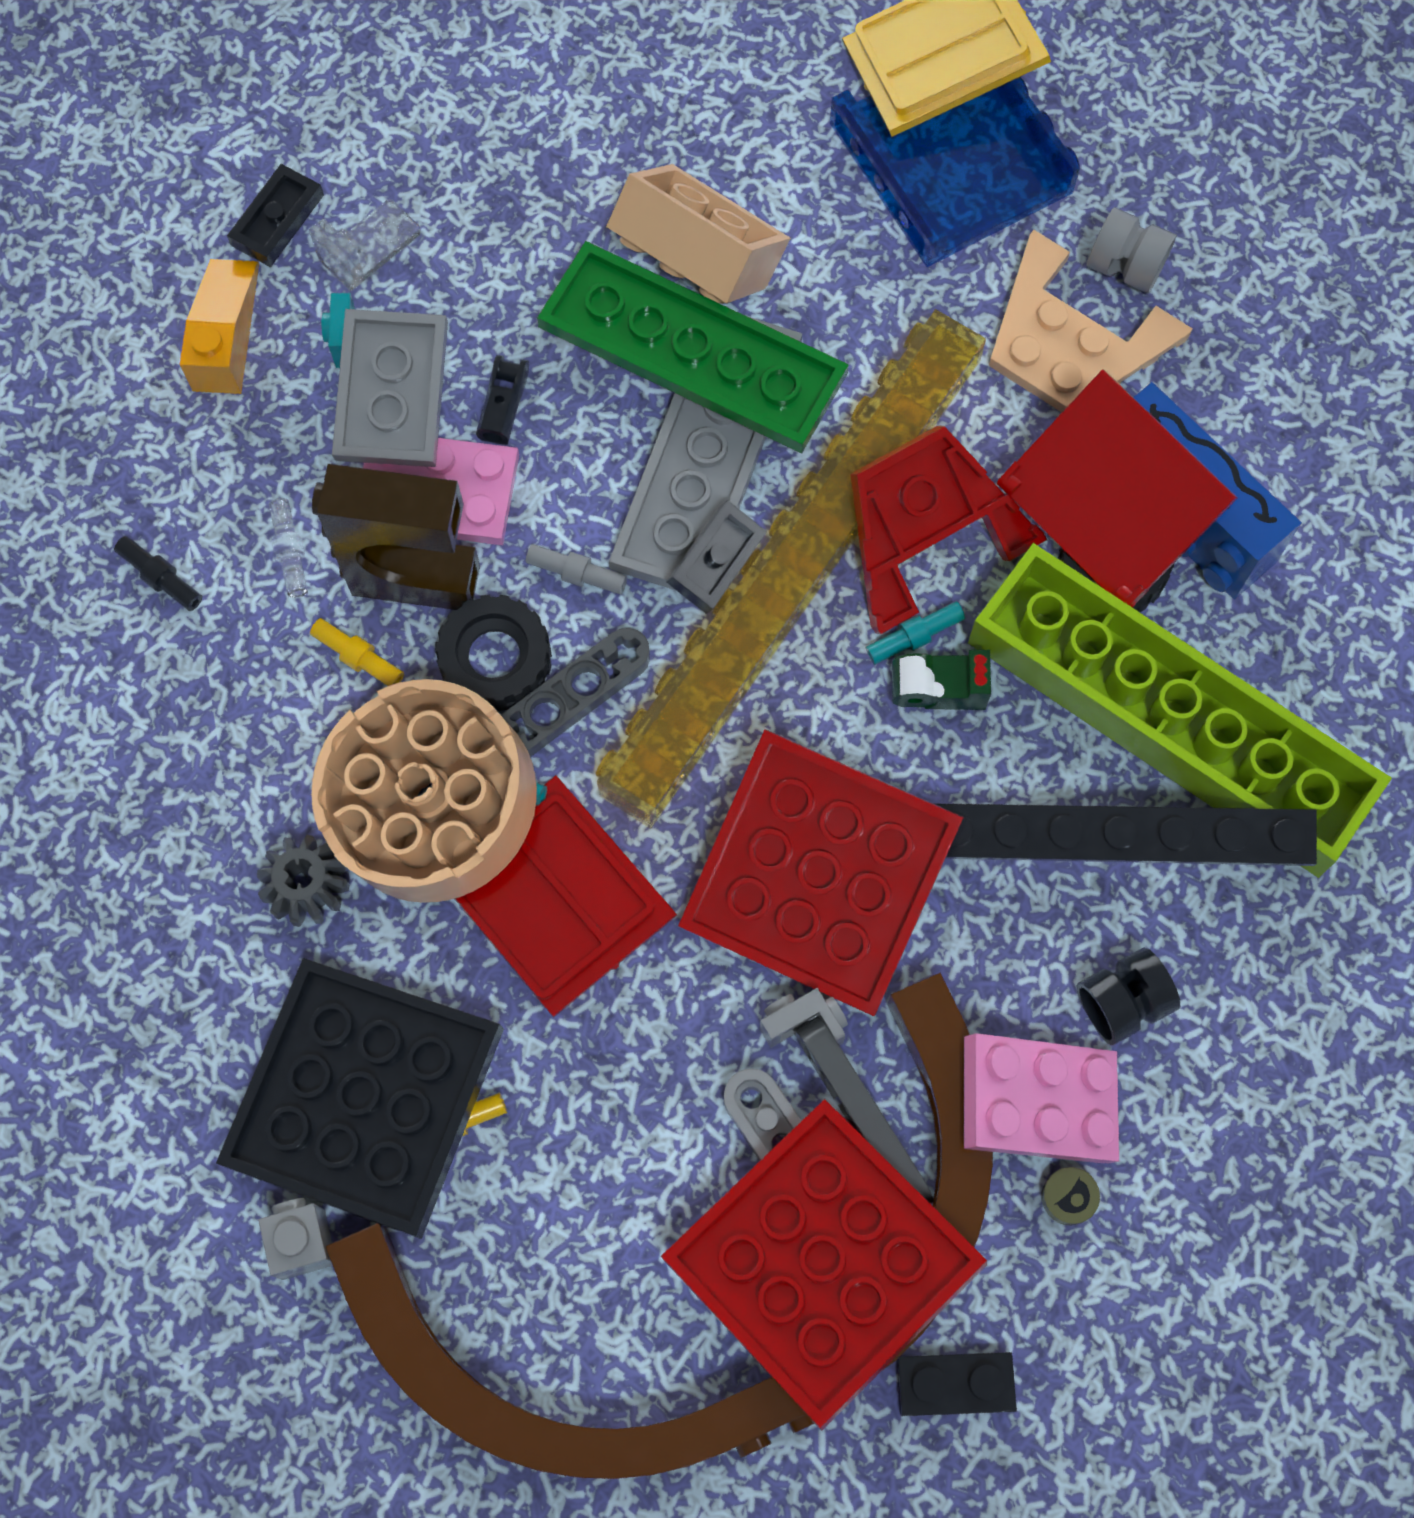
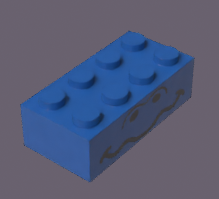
M1151 382L1134 398L1238 497L1182 555V557L1189 556L1203 570L1206 582L1218 592H1226L1235 600L1277 563L1302 522L1161 389Z

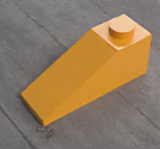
M210 259L186 319L180 358V367L193 392L242 393L259 271L258 261Z

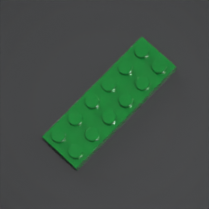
M587 241L582 245L537 317L538 328L801 454L848 374L849 364Z

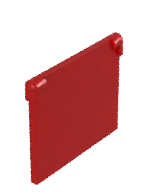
M1104 369L1093 378L1029 449L1005 471L996 483L1103 589L1132 608L1149 591V588L1238 499L1232 491Z

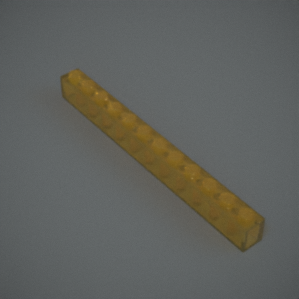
M936 309L925 324L917 322L904 343V348H906L904 354L899 361L892 358L886 364L877 382L880 387L873 397L870 398L865 395L860 400L851 417L853 425L845 436L838 433L832 439L824 454V459L827 461L818 473L810 471L804 478L796 495L799 500L789 512L783 509L776 517L769 531V536L772 538L762 551L758 548L753 551L741 569V574L744 577L734 590L728 587L714 607L712 613L716 616L706 630L699 627L692 634L684 649V654L687 656L677 670L670 667L661 677L655 689V694L658 697L648 711L641 708L633 716L625 732L629 737L620 750L616 752L612 749L605 755L595 774L599 778L597 780L599 796L651 829L858 536L850 474L935 427L980 363L986 341L985 337Z

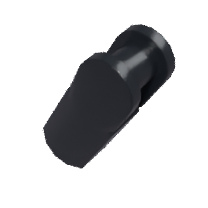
M496 355L486 399L476 431V435L481 441L502 445L508 444L519 402L528 378V360L522 359L520 364L505 361L503 355ZM500 381L514 383L513 389L500 387Z

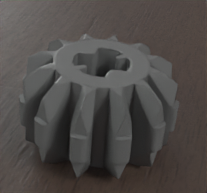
M306 834L300 848H297L291 838L285 837L283 847L286 852L279 855L275 851L266 850L265 857L273 867L257 870V878L267 884L258 892L259 898L263 903H272L270 913L278 920L289 914V919L293 926L300 927L305 920L306 912H308L316 924H322L324 916L320 908L325 904L333 911H340L341 904L332 893L349 891L350 885L347 880L339 877L348 868L337 858H334L335 854L327 842L317 848L315 838L312 835ZM300 873H303L305 877H308L309 874L313 879L305 888L300 883L297 886L294 882L295 877Z

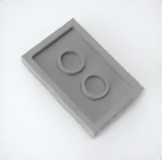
M345 309L332 456L335 461L436 467L448 330L446 315Z

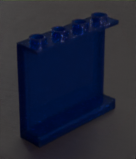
M1021 77L891 137L871 96L857 102L848 89L832 97L830 125L926 267L1030 216L1074 192L1080 171L1078 158L1072 148L1069 146L1065 147L1056 135L1048 114L1043 110L1039 111L1029 97L1027 86Z

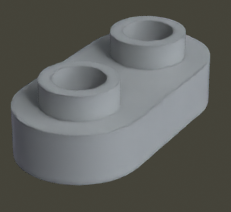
M744 1069L734 1074L728 1081L724 1091L725 1109L760 1161L772 1150V1140L779 1135L786 1136L801 1122V1119L776 1082L766 1072L759 1069ZM755 1090L761 1095L762 1102L757 1108L749 1109L742 1104L740 1098L745 1091Z

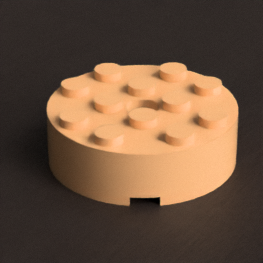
M422 679L400 682L377 691V697L365 703L354 713L349 710L339 720L328 735L319 753L314 769L311 791L312 808L318 830L322 832L328 846L335 854L334 856L345 867L387 895L401 900L420 903L440 902L464 896L496 877L518 853L530 830L536 807L537 786L535 771L528 750L514 729L497 710L480 695L466 687L441 680ZM432 783V788L428 787L424 794L418 796L421 789Z

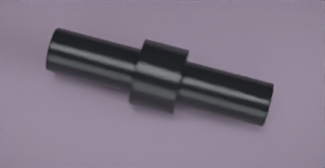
M128 536L118 540L114 551L140 572V579L157 592L163 590L188 611H193L199 606L202 601V595L176 575L177 570L173 565L160 555L153 557Z

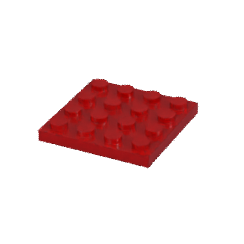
M764 730L678 926L813 989L818 988L820 992L875 1017L964 817L769 730Z
M825 1099L661 1255L664 1262L821 1431L987 1266V1260Z

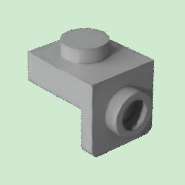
M818 988L795 1000L792 994L776 1000L765 1008L764 1012L767 1017L760 1020V1031L770 1048L795 1035L794 1031L818 1017L824 1022L840 1046L844 1043L845 1033L842 1028L848 1025L847 1019L833 997L825 1000Z

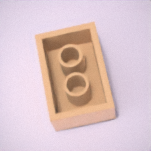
M674 164L630 173L606 226L621 236L620 242L624 246L636 252L650 254L660 261L659 266L665 272L678 278L686 277L700 286L699 292L704 297L721 304H727L764 290L768 286L791 239Z

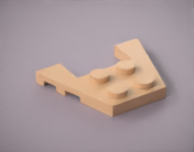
M1033 230L1029 236L989 363L991 368L1058 411L1063 412L1102 369L1108 372L1120 384L1140 369L1144 370L1156 362L1161 355L1175 346L1177 348L1185 343L1190 337L1193 328L1158 306H1155L1131 339L1125 341L1045 291L1068 261L1070 252L1036 230Z

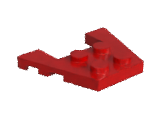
M936 426L850 474L870 625L874 632L880 635L920 613L898 568L900 563L980 518L983 519L997 552L1004 561H1011L1027 552L1033 543L1039 545L1047 540L1045 533L1019 510L1020 506L995 485L986 475L987 471L945 426Z

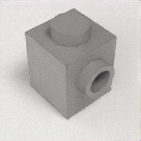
M298 1198L274 1205L272 1207L274 1215L258 1219L271 1276L286 1280L333 1266L326 1249L327 1245L332 1244L326 1212L314 1203L307 1205L305 1198Z

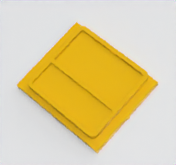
M904 0L860 21L855 27V32L842 38L864 82V88L869 92L891 137L1051 62L1049 53L1018 0Z

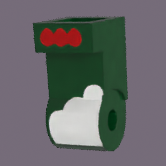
M969 650L968 655L932 656L913 653L901 655L893 659V704L900 707H925V709L986 710L991 696L990 650Z

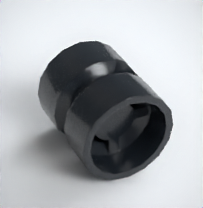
M1145 947L1119 960L1116 963V972L1113 973L1107 969H1102L1078 982L1076 985L1080 1003L1100 1037L1112 1046L1137 1033L1141 1029L1142 1020L1153 1024L1181 1008L1179 994L1170 974L1159 958L1150 949Z

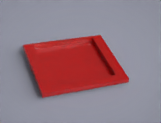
M556 775L544 784V786H547L546 797L539 806L536 805L530 830L511 862L487 884L464 896L454 898L553 1018L607 973L617 969L625 958L677 916L669 904Z

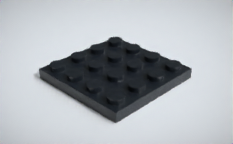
M303 958L216 1164L422 1239L504 1028L499 1023Z

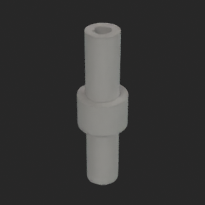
M531 544L526 555L527 564L562 575V581L580 587L587 583L621 595L627 583V575L591 564V558L574 552H570L567 556Z

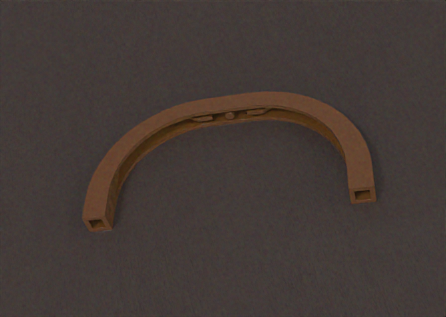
M940 972L891 994L887 1005L916 1064L927 1092L933 1116L937 1156L936 1182L932 1206L975 1247L988 1204L993 1152L964 1149V1037L970 1034ZM377 1223L326 1246L349 1308L363 1337L382 1367L404 1393L436 1422L466 1442L500 1459L537 1471L576 1478L619 1479L649 1476L694 1465L735 1447L740 1458L772 1444L767 1432L789 1423L792 1433L815 1424L772 1377L699 1411L678 1419L649 1426L619 1429L588 1428L560 1423L532 1414L505 1401L480 1384L455 1361L439 1342L424 1319L410 1290L386 1227ZM931 1322L885 1368L895 1362L925 1332Z

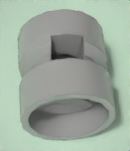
M1114 207L1097 236L1086 266L1109 277L1117 273L1123 274L1124 284L1149 294L1167 261L1177 234L1154 224L1144 229L1140 227L1138 217Z

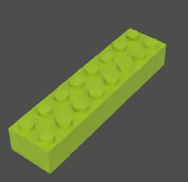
M1034 543L974 621L968 641L969 645L977 650H990V659L1211 807L1317 810V864L1315 866H1301L1317 878H1320L1338 860L1392 779L1386 773Z

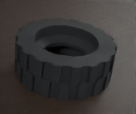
M490 594L482 595L480 599L473 601L469 599L462 603V607L456 611L453 610L447 616V622L444 625L442 624L438 631L439 641L435 643V653L438 658L436 661L443 681L455 683L477 693L488 701L497 712L510 709L545 683L547 674L550 675L552 667L550 657H552L546 627L542 626L539 615L535 611L529 610L527 604L520 600L514 601L505 595L490 597ZM502 632L511 636L518 644L520 650L519 660L510 673L498 678H489L478 674L472 668L469 662L470 648L473 642L485 633Z

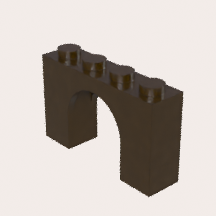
M335 464L327 465L324 483L317 482L313 491L312 512L314 515H318L322 525V535L327 537L329 541L331 556L336 558L340 577L345 579L352 596L458 610L462 607L463 602L469 599L471 601L474 600L480 563L475 547L456 545L464 506L458 481Z

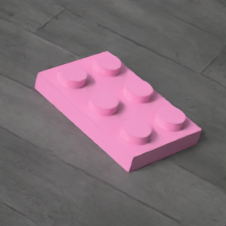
M438 438L436 467L364 463V469L458 481L464 506L457 540L503 545L519 460L518 448Z
M978 1033L965 1036L964 1149L1095 1163L1119 1162L1117 1051Z

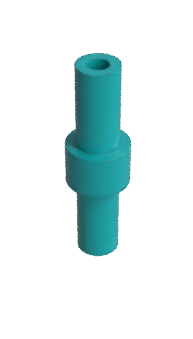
M955 601L923 618L916 615L900 623V630L866 646V652L873 664L876 665L909 647L912 651H915L931 643V636L965 620L964 611L960 604Z

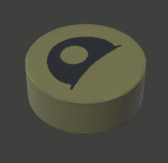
M1067 1167L1056 1171L1046 1180L1042 1189V1203L1047 1214L1056 1222L1069 1226L1078 1225L1091 1218L1098 1209L1100 1191L1096 1181L1089 1173L1079 1168Z

